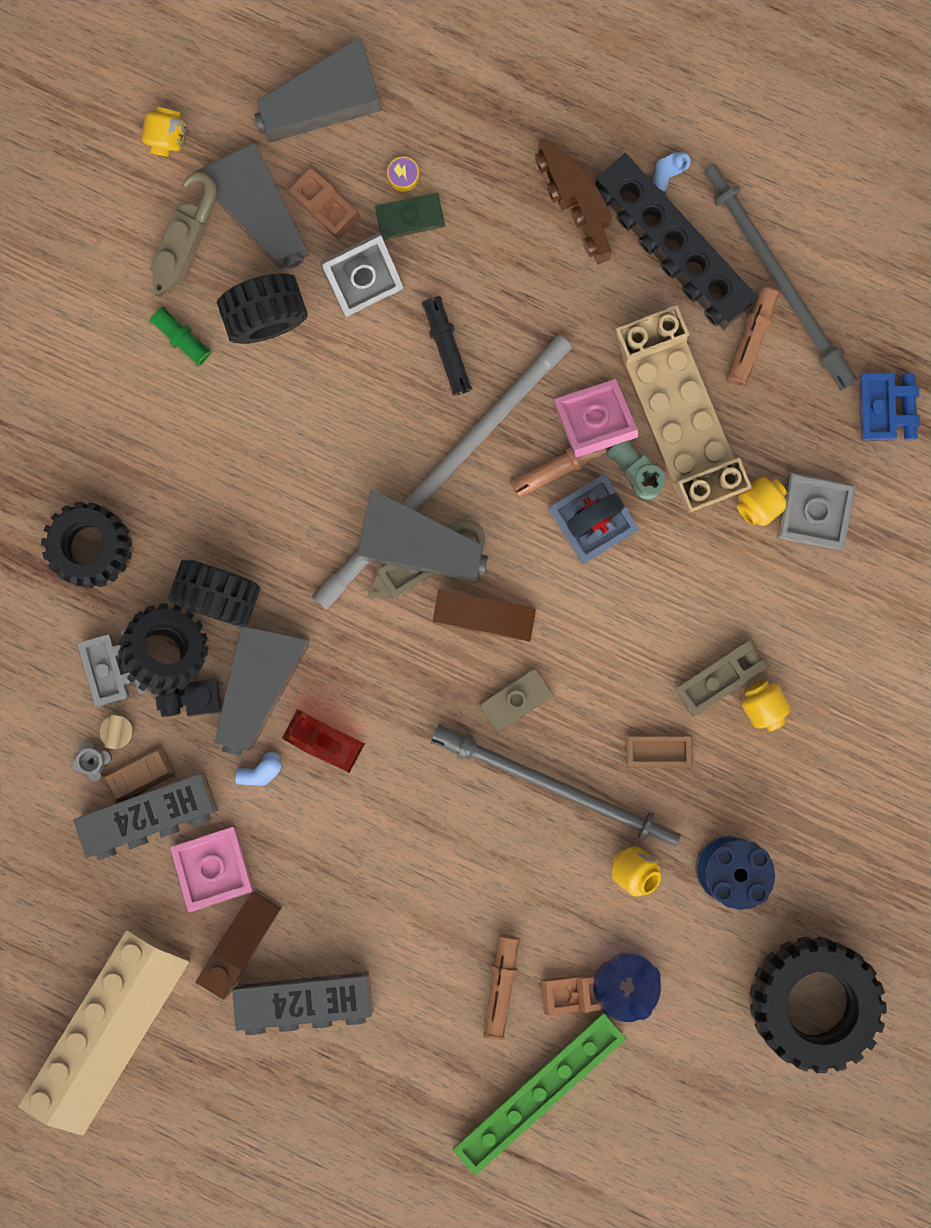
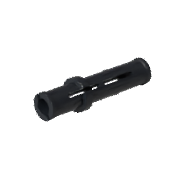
M441 296L434 297V301L432 298L422 302V306L431 327L429 334L431 339H435L452 389V395L458 396L460 392L465 394L473 390L470 385L453 335L454 325L449 323Z

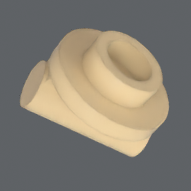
M111 714L101 724L100 738L106 748H123L133 738V726L124 716Z

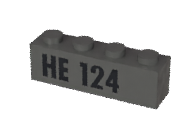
M202 773L73 819L86 858L96 855L99 861L116 855L115 848L124 844H128L129 849H133L149 843L147 839L149 835L159 832L161 838L180 832L178 825L191 821L192 826H196L212 820L210 813L216 812L218 809L206 774Z
M369 972L236 985L232 990L236 1031L245 1030V1035L262 1034L266 1032L265 1028L279 1027L280 1032L294 1031L299 1029V1024L312 1023V1028H326L333 1025L332 1021L346 1020V1025H357L365 1023L366 1018L371 1017L373 1013Z

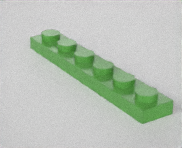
M604 1012L600 1013L453 1146L455 1154L476 1176L623 1043L626 1037Z

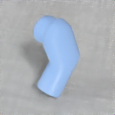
M674 152L656 163L652 182L663 194H666L669 178L689 168L691 164L689 155L685 152Z
M268 752L263 755V761L255 769L237 768L236 784L267 785L281 770L280 755L275 752Z

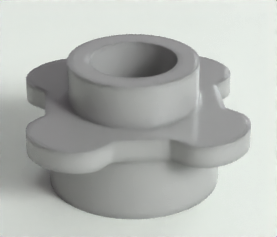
M85 742L81 745V751L76 759L72 761V768L76 772L88 775L91 781H97L102 777L101 771L105 764L111 762V755L108 751H100L95 748L94 743ZM90 758L94 759V764L92 765L89 764Z

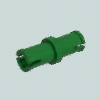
M164 306L159 308L150 318L149 322L156 326L170 340L169 344L173 348L178 347L197 367L202 365L211 355L212 351L191 333L192 329L188 325L183 326Z

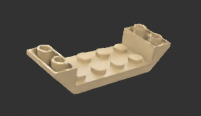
M678 305L616 328L615 331L625 370L672 486L688 512H694L752 489L740 457L734 459L687 344L689 332Z

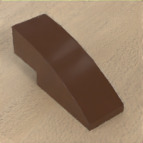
M438 589L433 624L530 642L536 609Z

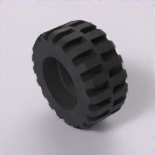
M809 937L798 938V942L791 943L788 941L780 945L781 950L777 953L771 951L765 957L768 961L763 968L758 967L754 975L757 977L756 984L751 985L750 996L753 998V1004L750 1005L751 1015L754 1017L756 1022L754 1025L765 1043L785 1062L791 1063L796 1068L806 1072L808 1069H813L816 1073H827L830 1068L838 1072L847 1069V1062L852 1060L857 1064L864 1059L861 1053L866 1048L872 1051L877 1044L873 1038L876 1032H883L885 1023L880 1020L881 1014L887 1013V1003L881 998L885 991L882 983L876 979L877 973L873 967L863 960L864 958L854 950L839 942L822 937H817V939ZM816 972L827 973L837 978L845 988L847 997L845 1013L840 1022L830 1031L819 1035H808L796 1029L791 1023L787 1014L788 997L792 988L803 977Z

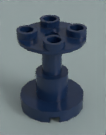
M733 836L717 837L710 841L698 854L695 867L697 880L703 890L712 898L726 907L737 910L751 909L767 901L775 881L774 864L768 852L757 844Z

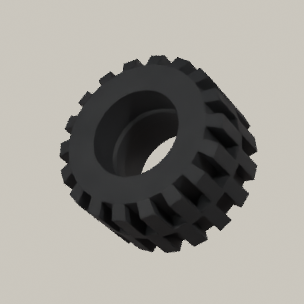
M268 274L244 281L227 290L217 300V306L229 341L232 343L250 344L280 336L298 327L308 317L296 278L290 274Z
M76 502L74 507L68 505L62 507L63 513L60 515L54 513L51 517L54 522L51 526L46 524L43 530L48 533L47 538H41V545L46 547V551L42 552L43 558L49 561V569L56 573L60 579L84 588H93V586L103 587L107 585L106 582L109 580L114 582L119 578L116 574L119 571L124 572L128 566L124 565L126 559L130 560L132 555L129 551V546H132V539L127 535L129 533L127 526L121 522L122 520L117 515L95 503L89 502L84 504L83 502ZM88 527L98 528L104 539V547L100 556L88 564L77 563L71 552V544L75 535Z
M188 559L181 560L168 599L173 604L243 627L249 624L261 587L256 582L245 577Z
M161 603L157 609H155L154 605L146 607L143 613L139 611L133 620L129 622L120 639L119 645L121 647L118 651V659L123 660L120 664L122 672L128 671L130 673L127 679L131 683L137 680L140 683L138 688L142 691L150 687L152 688L151 694L158 695L161 690H164L165 694H171L176 688L181 690L186 687L202 668L205 662L204 658L208 654V646H204L208 638L206 633H200L203 627L201 622L197 621L194 623L191 620L194 614L190 611L185 615L180 612L182 607L174 605L173 609H168V603ZM153 635H163L172 639L179 648L180 661L164 664L154 660L146 650L145 639Z

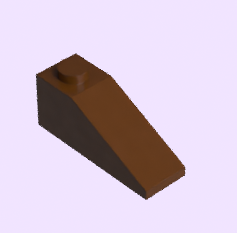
M252 892L212 953L195 983L225 1000L233 990L281 910V907L258 893Z

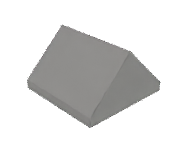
M380 233L320 262L323 273L345 317L404 289Z

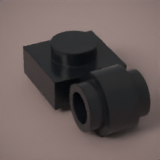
M217 679L189 682L184 687L185 695L178 693V688H176L171 694H165V691L161 690L158 696L155 697L157 711H160L161 717L180 715V708H183V706H186L188 717L222 712Z

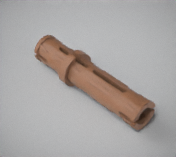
M759 288L758 298L755 301L752 312L746 316L745 322L747 326L730 373L727 376V380L733 384L747 386V381L758 355L765 331L771 327L772 321L770 317L780 295L771 288Z
M569 446L564 449L565 453L515 479H511L510 482L520 499L524 495L572 470L580 471L582 465L601 455H605L607 453L606 448L575 458L573 450Z
M499 935L495 964L491 965L490 971L493 973L485 1030L483 1032V1037L493 1040H504L505 1037L504 1032L513 977H516L518 969L515 968L520 943V938Z

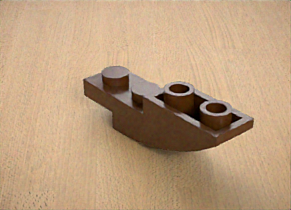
M540 140L535 160L541 173L546 172L550 183L547 184V190L552 202L558 201L561 211L574 206L571 209L572 218L577 228L580 226L583 228L586 238H583V244L588 256H594L597 265L609 261L612 250L603 228L610 226L612 215L603 197L585 171L569 155L548 140Z

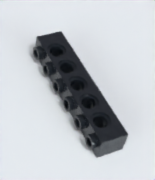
M626 152L596 178L595 186L607 207L610 205L618 214L616 216L618 222L627 231L632 229L639 237L638 242L645 252L650 255L654 253L661 261L660 266L667 276L672 279L676 277L683 285L682 291L692 302L697 301L705 309L704 315L714 326L719 325L725 330L754 304L758 296ZM624 191H631L636 195L637 200L627 202L620 194ZM654 215L658 219L659 224L649 226L643 221L642 217ZM668 238L676 239L680 243L681 248L671 250L665 245L664 241ZM696 262L702 267L703 272L693 274L687 269L686 264ZM719 286L724 291V297L715 298L711 296L708 288Z

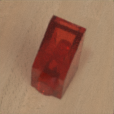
M299 709L296 710L282 739L300 750L348 773L352 770L365 743Z

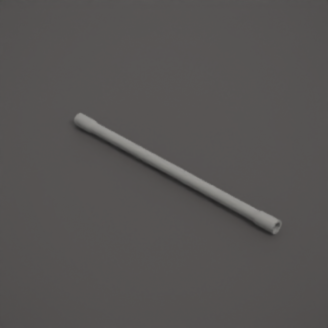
M557 335L539 354L538 359L402 504L418 511L542 377L563 359L572 349L570 343L562 336ZM358 551L312 596L326 610L369 563L359 559L357 556Z

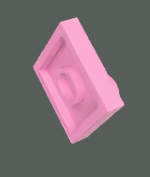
M616 379L554 399L556 411L575 458L638 437V429Z
M235 827L170 847L188 912L254 892Z

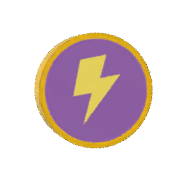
M402 156L390 162L387 168V178L389 184L395 190L401 192L410 191L418 184L420 177L419 167L413 159Z

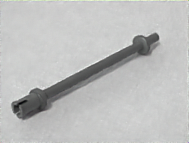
M715 164L709 166L704 172L719 194V197L714 202L715 205L722 206L725 204L821 352L820 365L822 368L826 366L839 386L840 391L847 388L853 382H856L858 377L855 376L842 356L845 354L842 348L838 349L836 346L831 345L736 196L741 191L739 185L730 188Z
M438 724L431 744L458 754L457 758L461 760L464 757L476 758L639 830L638 839L644 840L646 835L649 834L674 846L679 842L681 834L652 822L654 814L651 812L643 818L481 747L472 739L473 735L467 733L464 736L442 726V724Z

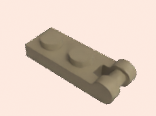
M752 638L675 688V691L692 716H696L770 666L765 657L761 659L755 650L757 645ZM742 656L750 664V667L746 670H743L737 661Z

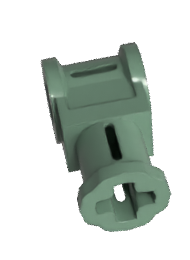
M631 440L614 445L606 453L609 459L614 458L625 471L624 476L633 485V490L640 499L652 500L661 493L666 481L664 472L658 466L653 465L645 455L641 456L631 444ZM653 478L656 481L654 486L648 485L644 487L642 484L644 479L650 480Z

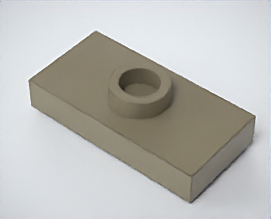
M533 669L480 704L496 731L500 732L553 695L536 669Z

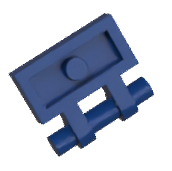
M895 373L861 374L859 376L861 441L895 440L897 438V427L904 428V440H917V427H920L921 424L916 407V398L919 397V386H916L915 374H903L902 386H895ZM896 398L903 399V415H896Z

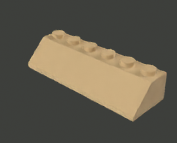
M135 926L126 930L18 1108L47 1126L83 1136L190 963V960Z

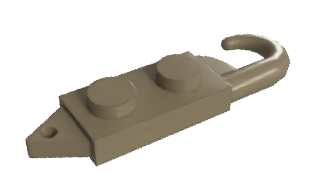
M191 173L183 183V187L188 188L194 181H201L205 186V192L199 206L184 204L173 213L149 269L153 271L155 296L161 297L176 284L182 285L207 228L206 222L217 196L216 183L207 173Z
M460 520L448 526V528L459 534L466 531L472 532L476 537L477 543L484 546L485 535L483 529L477 523L471 520ZM385 565L377 570L378 576L368 593V597H393L397 599L435 574ZM378 589L379 593L375 595L373 590Z

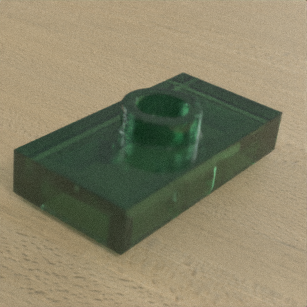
M438 193L375 206L383 240L445 227Z

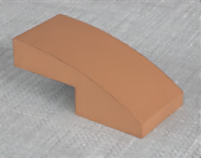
M309 168L288 190L293 198L338 240L361 217L359 212L339 196L333 186L312 168Z
M613 974L541 980L545 1015L551 1016L577 1011L586 1013L616 1008Z

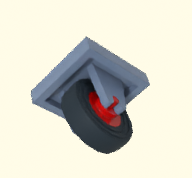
M605 474L548 508L582 565L639 531L637 524Z

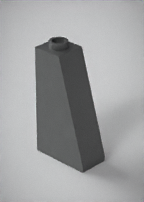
M362 39L354 40L257 100L260 112L254 115L259 132H266L270 143L380 112L379 98Z
M255 143L196 171L207 173L213 178L217 187L216 202L279 269L297 267L304 262L305 257L309 256L306 246Z
M370 491L357 555L360 560L476 583L478 574L485 575L488 556L482 555L483 545L378 491Z
M241 627L215 738V744L223 745L222 752L241 756L242 750H252L305 655L309 641L250 627Z

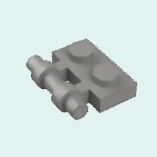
M107 634L77 643L95 707L130 698L126 686L131 684L127 679L130 673L123 674L118 659V651L121 646H115L112 635ZM137 680L133 682L136 684L139 695L151 692L150 687L142 691L138 688L140 683Z

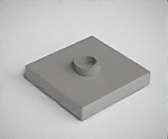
M790 473L786 488L787 494L785 495L787 505L785 511L781 514L777 538L843 551L856 485Z

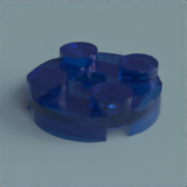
M619 953L608 962L605 961L598 968L593 982L595 998L598 999L603 1012L613 1019L622 1022L645 1020L651 1016L652 1010L656 1007L660 998V972L649 960L633 953ZM627 978H631L634 990L632 993H629V996L624 997L625 991L620 989V985L622 982L627 983Z

